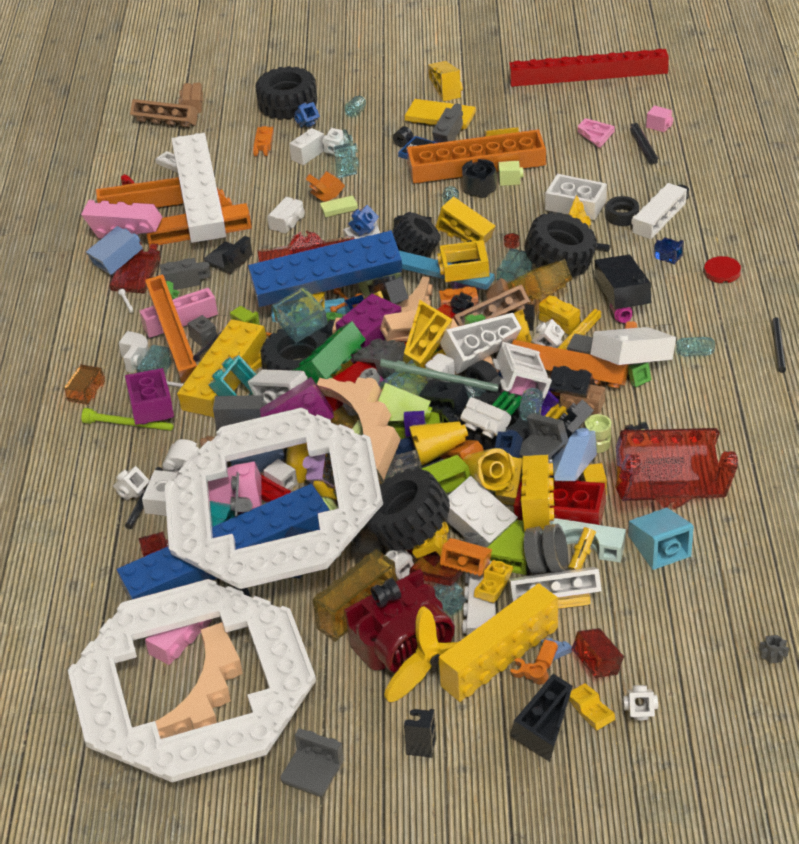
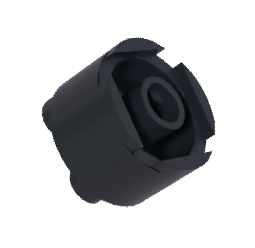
M478 159V162L474 163L471 160L465 163L462 167L463 192L477 195L479 198H486L489 193L493 192L497 187L494 163L486 159Z

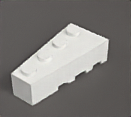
M510 313L447 329L440 344L446 355L454 360V370L456 374H459L478 361L499 351L502 342L511 344L517 338L521 326L514 314Z

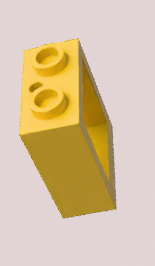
M484 240L440 246L437 260L440 275H444L445 282L490 276ZM478 259V261L459 263L452 265L447 264V262Z

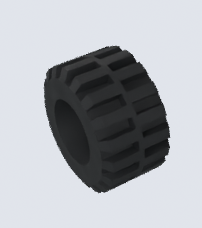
M406 212L392 231L396 243L404 251L423 257H428L441 240L437 228L427 218L414 212Z

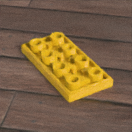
M414 99L405 114V121L436 125L446 107L451 109L454 104ZM461 105L463 126L460 130L467 129L476 113V107Z

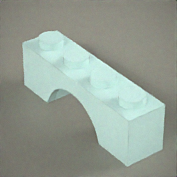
M554 518V521H550V525L558 523L562 527L567 545L578 543L583 527L596 531L590 547L596 551L599 559L621 563L625 547L626 529Z

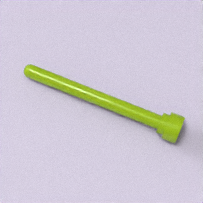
M84 408L81 415L82 423L86 424L101 421L167 431L174 429L172 423L159 421L135 425L134 418L100 414L92 408Z

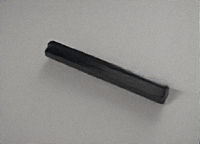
M632 123L630 130L649 163L657 164L658 156L639 124Z

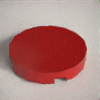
M717 256L707 260L704 272L705 276L713 282L723 283V281H728V283H731L740 277L741 265L734 258Z

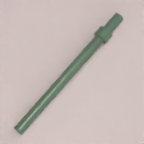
M381 359L380 367L393 369L397 373L403 374V372L447 382L462 383L465 386L497 392L499 387L498 384L412 366L399 360L394 362Z

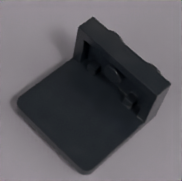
M243 236L235 244L223 242L204 258V262H208L211 266L231 273L253 255L250 237Z
M553 366L550 377L552 382L548 390L587 398L590 385H595L592 373L587 370L580 369L577 371L567 366Z

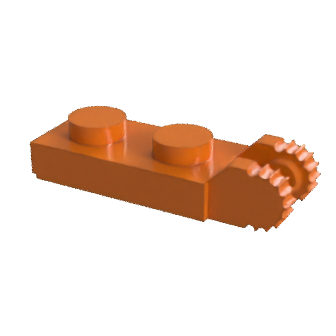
M257 127L253 147L254 156H258L259 151H263L264 156H268L272 146L274 127Z

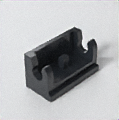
M410 710L411 716H419L420 719L417 721L405 720L406 754L432 758L437 740L435 710Z

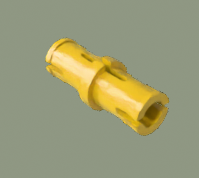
M583 527L579 541L574 545L573 549L575 551L568 565L569 569H582L587 555H590V546L596 531ZM586 541V544H585V546H584V548H583L582 554H581L580 558H578V556H579V554H580V552H581L582 546H583L584 542Z

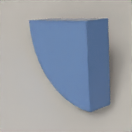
M552 638L546 639L554 641L558 645L553 660L572 652V646L566 641L552 640Z

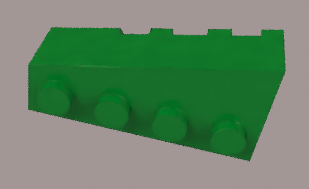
M351 321L340 327L324 341V344L316 348L312 355L300 362L299 367L291 371H304L307 379L312 377L317 385L319 378H332L331 374L338 372L342 368L341 364L348 362L352 358L351 354L358 352L362 348L360 345L366 339Z

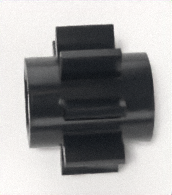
M462 292L460 295H454L450 302V306L453 308L452 312L458 314L473 307L472 297Z

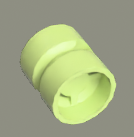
M601 414L591 415L585 420V428L589 429V431H595L597 453L607 451L611 445L612 423L607 416Z

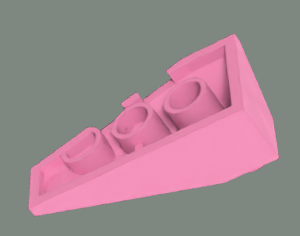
M255 462L233 465L227 468L228 477L208 481L209 501L230 504V498L235 497V490L231 488V477L236 476V471H238V497L249 498L253 505L252 509L262 505L261 474Z

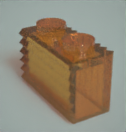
M80 364V367L78 366L75 374H73L68 384L64 387L67 401L87 405L92 398L94 399L98 388L105 383L102 368Z

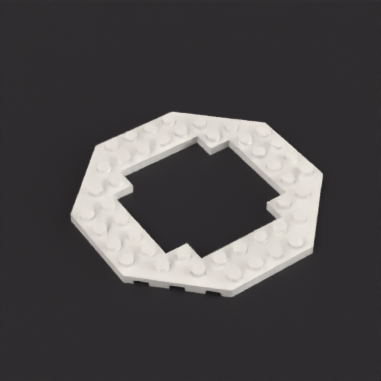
M303 408L221 427L216 432L217 436L211 442L207 441L197 451L198 455L193 461L189 460L178 471L179 475L173 481L169 480L165 485L168 542L171 554L239 589L327 569L383 505L370 437L364 434L362 436L356 434L353 429L341 424L337 426L331 423L329 419L320 415L314 416L309 414L308 410ZM307 443L310 457L330 453L339 509L318 513L320 530L237 550L233 534L213 538L208 481L228 477L227 461Z
M210 579L122 602L117 608V613L112 619L109 618L99 630L100 634L98 637L91 641L83 650L79 661L76 664H72L68 669L86 747L170 782H176L267 755L316 682L313 668L290 608L284 606L281 608L271 605V602L257 596L253 598L243 594V591L229 586L224 588ZM216 617L221 618L225 632L248 627L269 689L247 695L252 713L160 739L155 721L136 727L131 726L115 663L137 657L133 640Z

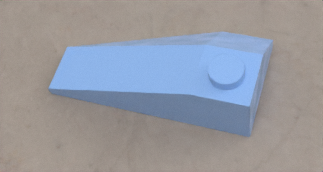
M587 428L577 429L568 438V442L552 455L555 481H576L597 455L595 431H589Z

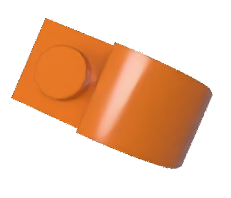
M327 171L320 180L311 174L306 177V180L310 183L309 187L312 189L310 193L325 202L337 197L345 187L337 177Z

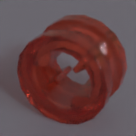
M509 233L504 236V246L506 248L515 249L519 247L518 234Z

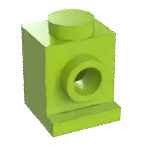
M239 306L230 312V318L233 320L260 325L259 315L256 311L252 313L243 306Z

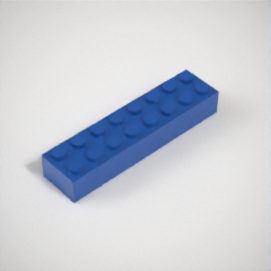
M392 230L250 264L248 268L258 306L262 307L402 272V259Z

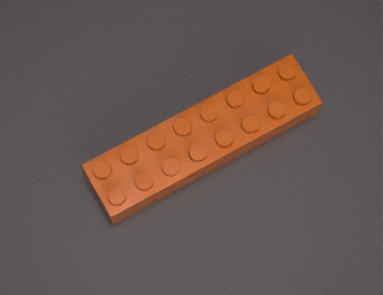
M537 129L407 147V157L413 183H423L462 177L463 165L471 160L472 163L478 162V159H486L493 162L496 172H499V162L519 161L520 167L523 168L546 165V147L541 133Z

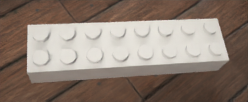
M205 133L172 138L191 243L226 237L224 219Z

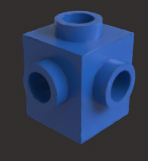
M314 102L299 105L294 113L295 121L300 127L306 126L309 128L315 125V121L320 117Z
M365 205L360 210L356 209L350 215L352 219L348 225L359 236L365 232L369 234L375 228L374 223L379 216L368 205Z

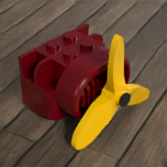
M421 569L396 581L401 592V599L388 601L386 606L379 608L376 602L379 603L380 601H375L372 595L344 609L350 646L369 668L373 670L387 668L390 672L395 673L384 693L385 699L388 702L398 701L409 693L425 677L431 666L436 667L439 665V656L458 643L452 642L455 634V624L443 611V605L436 598L434 587L430 584H424L423 571Z

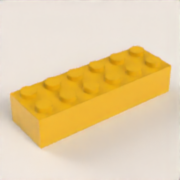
M231 319L178 391L177 395L181 409L187 412L214 417L213 406L215 396L218 395L209 386V383L213 380L212 375L223 367L221 364L227 358H234L238 355L250 367L261 353V347L267 339L265 327ZM231 370L223 379L233 391L236 390L241 382Z
M538 583L440 655L441 687L457 701L461 702L466 697H470L480 686L487 684L497 673L504 671L515 658H521L526 651L533 646H537L543 638L554 633L558 628V597Z

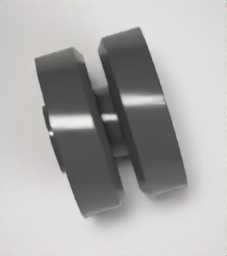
M557 523L546 525L544 530L540 526L527 528L524 533V551L531 573L539 575L548 573L549 569L552 572L567 570L569 560L568 546L562 527Z

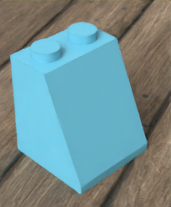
M669 508L654 511L629 521L628 536L652 570L683 560L692 555L694 526Z

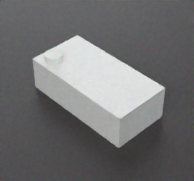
M649 327L594 331L591 355L617 365L672 360L676 337Z

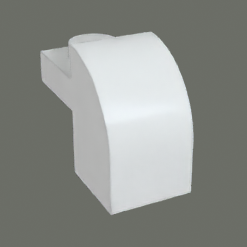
M127 331L119 341L121 356L124 358L126 371L134 373L142 361H150V352L145 336Z

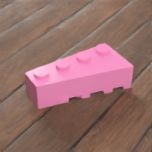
M88 200L81 214L99 239L106 236L116 226L122 229L126 228L132 234L156 232L162 219L154 204L133 203L132 205H127L124 202L109 204V201L95 203L94 200Z

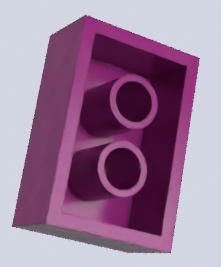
M371 294L335 323L336 331L352 321L366 339L360 345L362 348H365L375 339L385 340L380 329L384 315L402 312L401 307Z
M163 368L125 375L135 425L147 424L158 420L164 421L174 417L171 396Z
M312 377L260 408L261 417L298 408L306 409L309 414L314 416L320 415L329 420L334 417L333 408Z

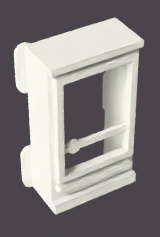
M502 342L497 358L492 361L494 367L502 373L503 379L500 380L502 389L510 391L516 376L535 381L541 398L545 399L552 380L548 378L539 356L540 352Z

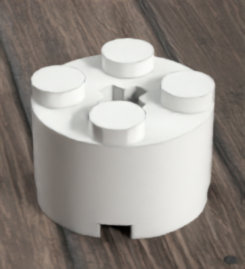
M179 439L174 444L172 443L163 462L164 471L178 472L189 460L193 461L198 455L197 451L199 448L196 447L197 443L185 439Z

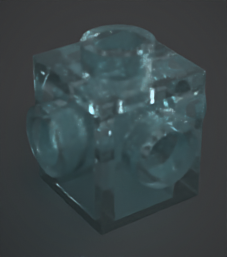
M443 577L434 586L436 598L442 603L443 611L446 610L450 615L458 611L467 600L461 594L464 590L455 581L451 584Z

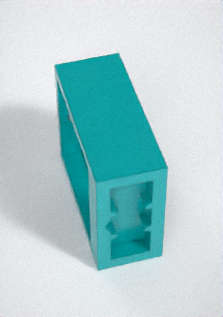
M240 355L234 358H227L221 364L223 367L212 375L213 380L209 383V386L218 396H238L223 380L230 370L251 392L249 395H253L248 381L257 374Z

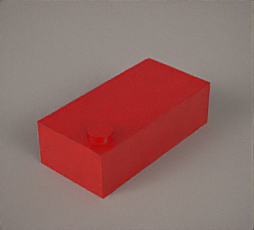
M521 477L514 503V513L518 517L517 520L523 521ZM553 479L554 491H550V493H554V506H550V508H554V518L601 525L606 504L605 483L555 481Z

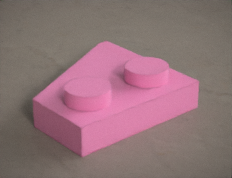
M586 118L578 125V133L599 148L615 132V126Z

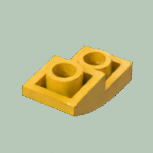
M492 560L484 570V578L474 589V597L495 603L510 578L513 566L501 561Z

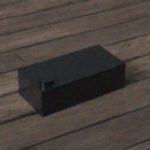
M630 254L594 260L595 280L614 309L652 303L651 282Z

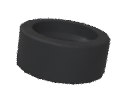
M616 196L607 201L606 219L611 224L617 226L631 225L632 218L639 213V203L634 198L628 196ZM623 209L628 210V212H617L616 210Z
M484 360L468 367L466 371L467 378L489 383L499 376L497 370ZM470 387L478 397L482 393H490L488 390Z

